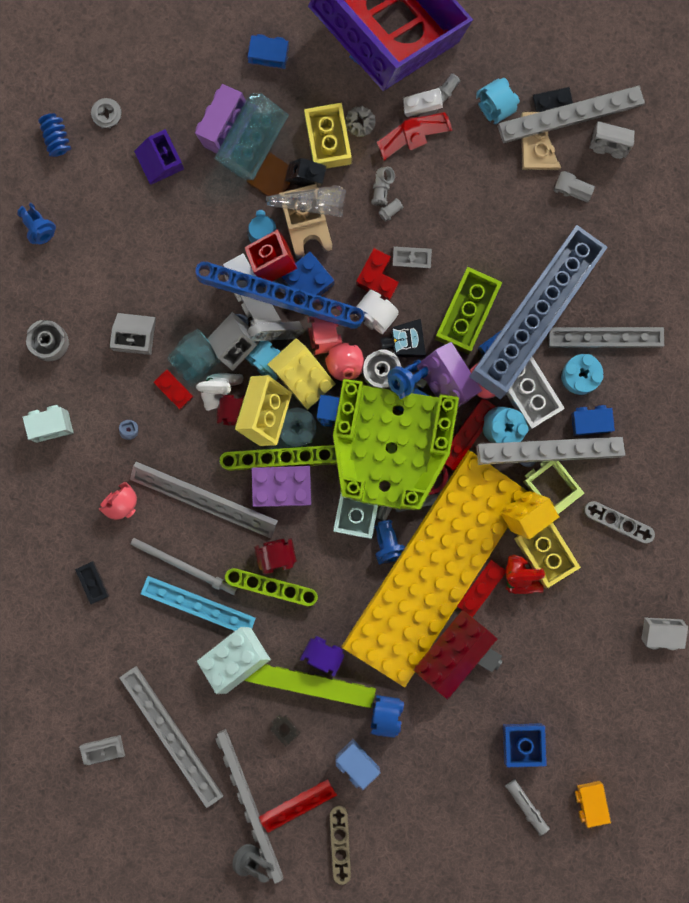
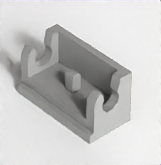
M393 247L392 266L431 268L432 249Z
M121 735L79 746L84 765H91L125 756Z

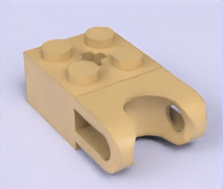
M313 184L279 193L295 257L300 259L305 256L304 245L310 239L319 241L324 251H331L332 242L317 185ZM301 207H304V209H305L306 211H305V212H301V211H300V208H301Z

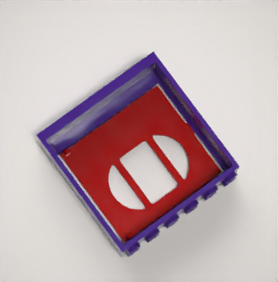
M311 0L308 7L381 90L385 91L460 42L473 19L456 0H402L417 18L391 34H388L372 16L399 0H386L371 10H367L366 0ZM418 24H422L423 34L418 41L401 43L394 40Z

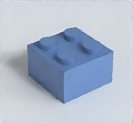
M354 739L336 754V766L342 773L347 772L350 775L349 780L356 788L360 786L364 789L380 774V767Z

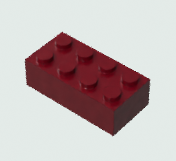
M462 610L413 671L448 700L496 642L497 638Z

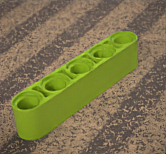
M234 568L228 570L225 574V580L231 586L282 600L312 606L318 599L317 592L311 588ZM234 571L240 576L239 581L236 583L231 582L229 578L230 574ZM252 576L258 579V585L255 588L248 585V580ZM269 582H275L277 585V590L274 593L268 592L266 588ZM287 587L295 589L296 594L294 597L289 598L286 596L285 590ZM306 592L314 594L313 602L307 603L304 600Z

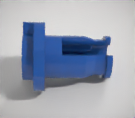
M32 203L29 204L30 209L28 212L24 206H21L17 211V215L22 218L23 223L29 230L27 239L32 244L48 242L56 230L55 224L50 220H44L41 214L35 210V206Z
M420 360L414 361L413 364L405 368L394 367L388 372L389 387L399 396V399L410 395L414 391V384L428 375L427 366L412 374L417 371V365L421 363Z
M392 520L381 521L377 523L378 525L374 526L377 531V540L380 551L375 554L379 565L397 561L405 549L404 545L398 544L395 531L391 525Z

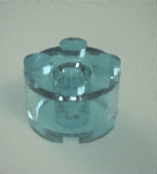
M302 408L287 410L280 433L282 441L293 448L309 445L314 440L317 432L314 417L310 412ZM296 424H299L300 427H303V429H299V433H296L295 429H292V427H295Z

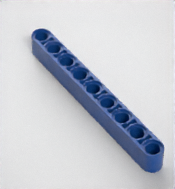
M200 262L196 267V278L205 285L352 329L358 328L364 319L363 311L355 306L209 262ZM203 269H206L210 272V274L208 276H202L199 274V272ZM226 275L229 279L226 282H221L218 277ZM242 280L245 281L248 285L244 288H241L237 285V283ZM263 286L266 292L258 293L256 288ZM276 292H282L285 295V297L283 299H278L275 297L274 294ZM299 297L304 303L297 305L293 299ZM319 303L322 309L319 311L315 310L312 305ZM338 309L341 315L334 316L331 310ZM350 315H357L359 321L353 322L350 319Z

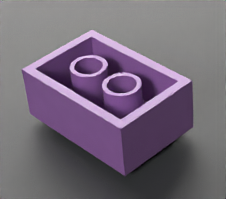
M222 84L220 89L216 90L211 105L206 108L203 120L196 126L195 134L202 145L223 157L250 110L242 92Z
M452 342L436 349L417 365L419 370L426 366L428 367V375L424 379L436 397H439L440 394L459 397L458 407L482 391L478 383L469 377L471 372Z
M310 466L252 468L253 507L312 506Z

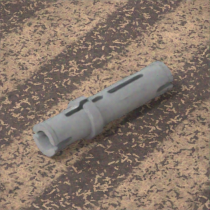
M450 74L447 81L439 87L442 104L451 97L452 91L460 82V79L454 74ZM439 109L422 113L419 117L436 114Z
M513 779L505 787L527 816L526 820L534 826L539 836L545 834L550 828L540 816L541 812L535 809L516 779Z

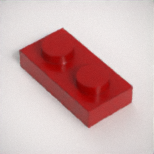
M167 369L153 382L180 410L193 398V395Z

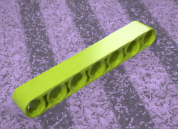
M268 664L263 665L244 680L368 708L373 707L376 692L374 687L369 688L361 684L346 683L338 679H327V677L319 675L313 676L305 672L290 671L289 669L277 666L271 667Z

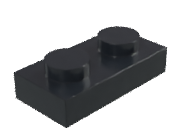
M570 87L532 96L536 112L573 103Z
M94 561L75 569L90 605L109 597Z

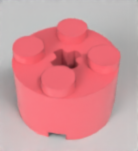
M308 317V323L311 322L312 327L308 328L311 348H316L313 352L314 355L329 353L332 347L342 344L341 335L337 334L336 327L339 326L338 324L315 317Z

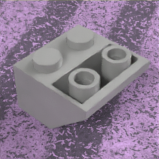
M597 122L589 148L594 149L595 153L604 154L606 152L612 154L614 158L621 159L626 157L632 149L635 131Z
M233 312L208 337V341L218 359L232 371L259 343V341H251L247 334V330L250 327Z
M118 313L112 327L110 348L113 351L151 355L156 317Z

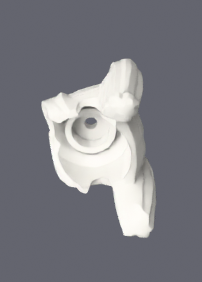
M229 373L212 374L206 378L205 382L197 384L196 389L201 392L205 409L209 411L218 408L220 397L227 395L231 391V386L241 384L243 376L242 374Z

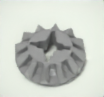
M103 98L93 105L91 116L95 124L102 128H111L117 125L121 118V108L115 100ZM104 107H106V109H108L109 112H112L111 114H109L108 120L104 115H102L105 110Z
M363 106L354 107L351 111H348L345 124L348 131L353 135L365 136L374 129L375 116L370 109ZM358 115L361 119H366L363 121V128L360 123H356Z

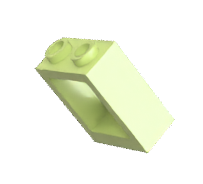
M559 461L541 462V468L537 471L532 469L525 475L527 479L523 481L530 491L540 494L532 484V481L549 467L553 466L572 489L569 495L554 506L558 514L584 494Z

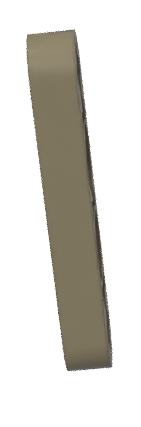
M337 805L330 811L332 865L335 882L343 885L348 883L351 877L348 815L345 807ZM337 810L344 813V816H341V824L345 823V826L338 825L333 827V823L337 824V817L333 816ZM338 829H342L345 832V837L342 840L334 837V833ZM339 849H343L347 854L343 860H339L335 856L336 851ZM347 863L348 866L343 865L344 873H347L348 876H344V880H340V876H336V874L340 873V865L336 867L335 864L342 865Z

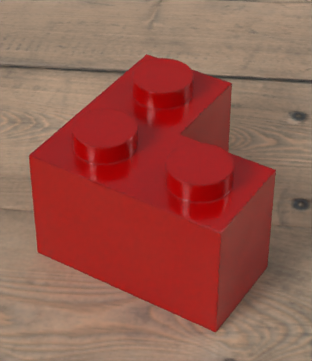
M374 248L356 280V286L367 292L373 290L381 295L380 298L383 300L391 301L399 284L398 281L384 275L391 256Z

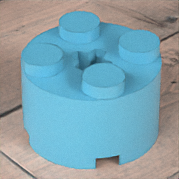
M506 78L496 79L476 93V97H480L481 100L478 104L489 121H495L494 124L517 111V104L520 103L519 97L512 92Z
M260 341L245 359L252 366H255L262 376L268 375L276 381L278 376L267 364L281 351L271 346L272 344L269 341Z
M591 354L574 356L565 364L562 370L561 378L563 385L568 391L578 395L592 392L603 380L602 365ZM585 372L586 375L584 377H580L579 373Z
M495 407L487 412L483 420V433L492 443L521 442L528 433L526 419L516 409Z

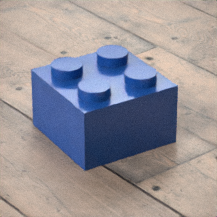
M311 251L295 263L297 269L281 277L288 287L321 296L335 285L334 279ZM297 297V299L300 301V303L303 304V303H304L303 300H302L301 298Z
M542 723L503 724L504 764L506 767L546 766L545 726Z

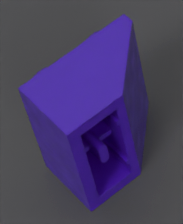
M166 129L149 136L134 150L150 185L184 170Z

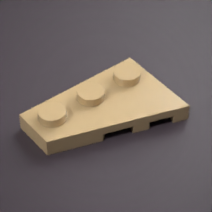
M522 112L521 117L539 112ZM548 131L522 138V169L560 170L561 166L556 159L555 149L551 145Z

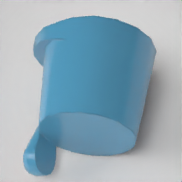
M263 210L256 211L257 217L252 219L249 224L248 236L251 243L277 230L275 222L265 216V211Z

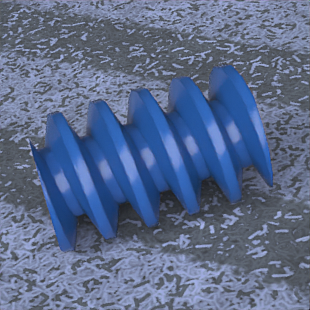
M54 113L43 115L38 119L50 157L60 156L71 150V146H65L69 143V139H63L67 136V133L61 132L65 129V126L60 124L63 122V119L56 117L57 115Z

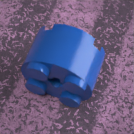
M376 695V707L373 708L371 728L374 729L371 730V735L394 738L398 736L401 730V721H398V717L403 712L404 702L400 701V698Z

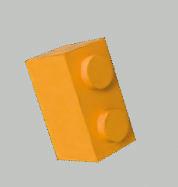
M596 781L577 785L578 791H575L577 803L581 804L582 810L579 811L581 823L584 822L588 828L611 823L603 783Z

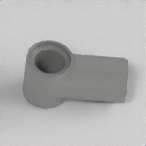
M563 171L560 172L554 191L556 193L561 192L564 196H573L589 202L595 186L576 179L575 175Z

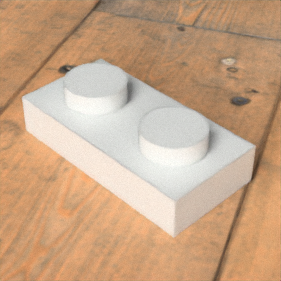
M439 88L403 98L406 117L443 108Z

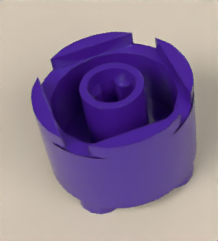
M315 636L314 639L310 638L300 660L303 661L306 658L308 659L307 664L324 673L331 671V676L335 677L345 657L342 654L344 650L335 645L332 648L325 645L326 640Z

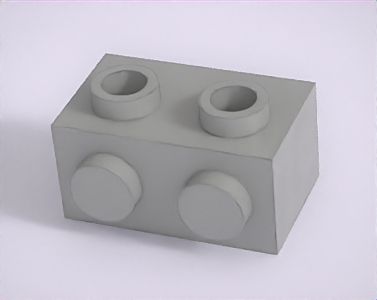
M644 618L642 641L650 649H685L688 626L681 619Z

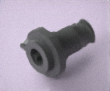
M252 844L243 845L234 855L232 867L234 872L240 876L250 874L265 883L269 881V878L257 871L259 865L272 872L274 871V866L259 856V849Z

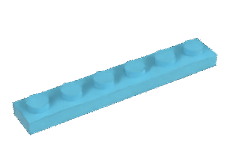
M150 576L147 577L141 595L234 631L240 627H250L252 629L256 620L253 616Z

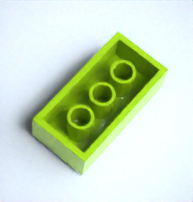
M467 267L435 340L443 344L452 342L457 350L469 355L502 282Z

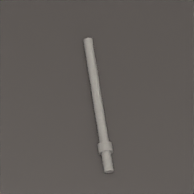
M133 538L130 545L212 584V587L217 590L222 589L232 595L237 590V588L225 583L223 579L215 578L136 538Z

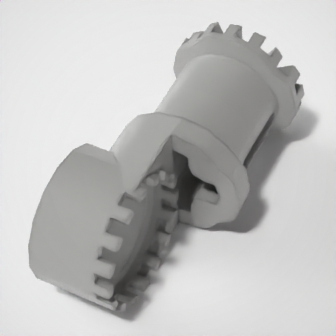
M391 167L379 168L376 171V181L373 184L374 197L371 204L387 206V190L390 189V184L395 179V173ZM384 171L387 173L388 176L387 181L384 178Z

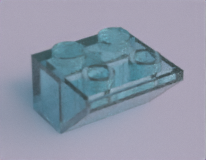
M199 329L184 336L167 357L191 387L220 361L208 339Z

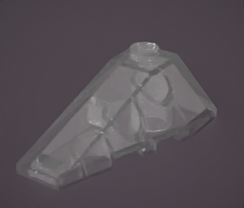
M333 185L332 187L267 196L266 203L268 206L343 217L346 190L341 186Z

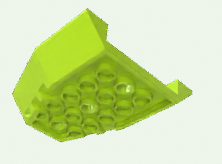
M343 379L333 433L342 497L367 504L397 509L420 510L450 455L459 397L441 394L439 397L411 393L399 399V396L392 390L364 386L361 381ZM394 407H402L404 409L403 414L400 416L394 415L392 412ZM391 443L397 446V451L392 454L386 451L387 445ZM383 481H387L391 485L390 489L386 492L381 491L379 488L380 483Z

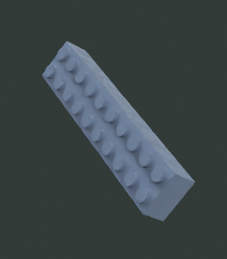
M576 225L469 377L496 397L502 399L608 247Z

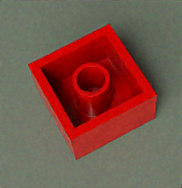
M278 229L244 247L256 277L273 282L297 269L288 243Z

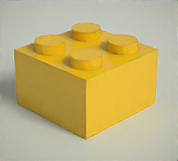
M532 491L523 493L520 499L508 504L506 509L501 512L509 530L529 540L559 518L550 498Z

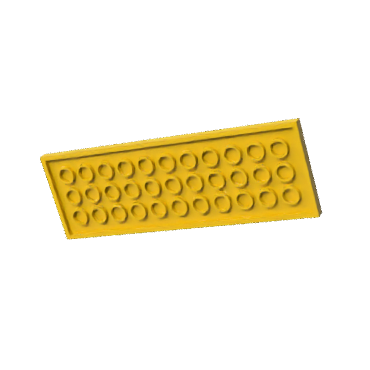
M468 450L341 647L398 684L406 687L415 673L413 669L429 651L508 528L501 512L506 509L508 504L516 502L523 493L528 491L490 464L478 465L477 455Z

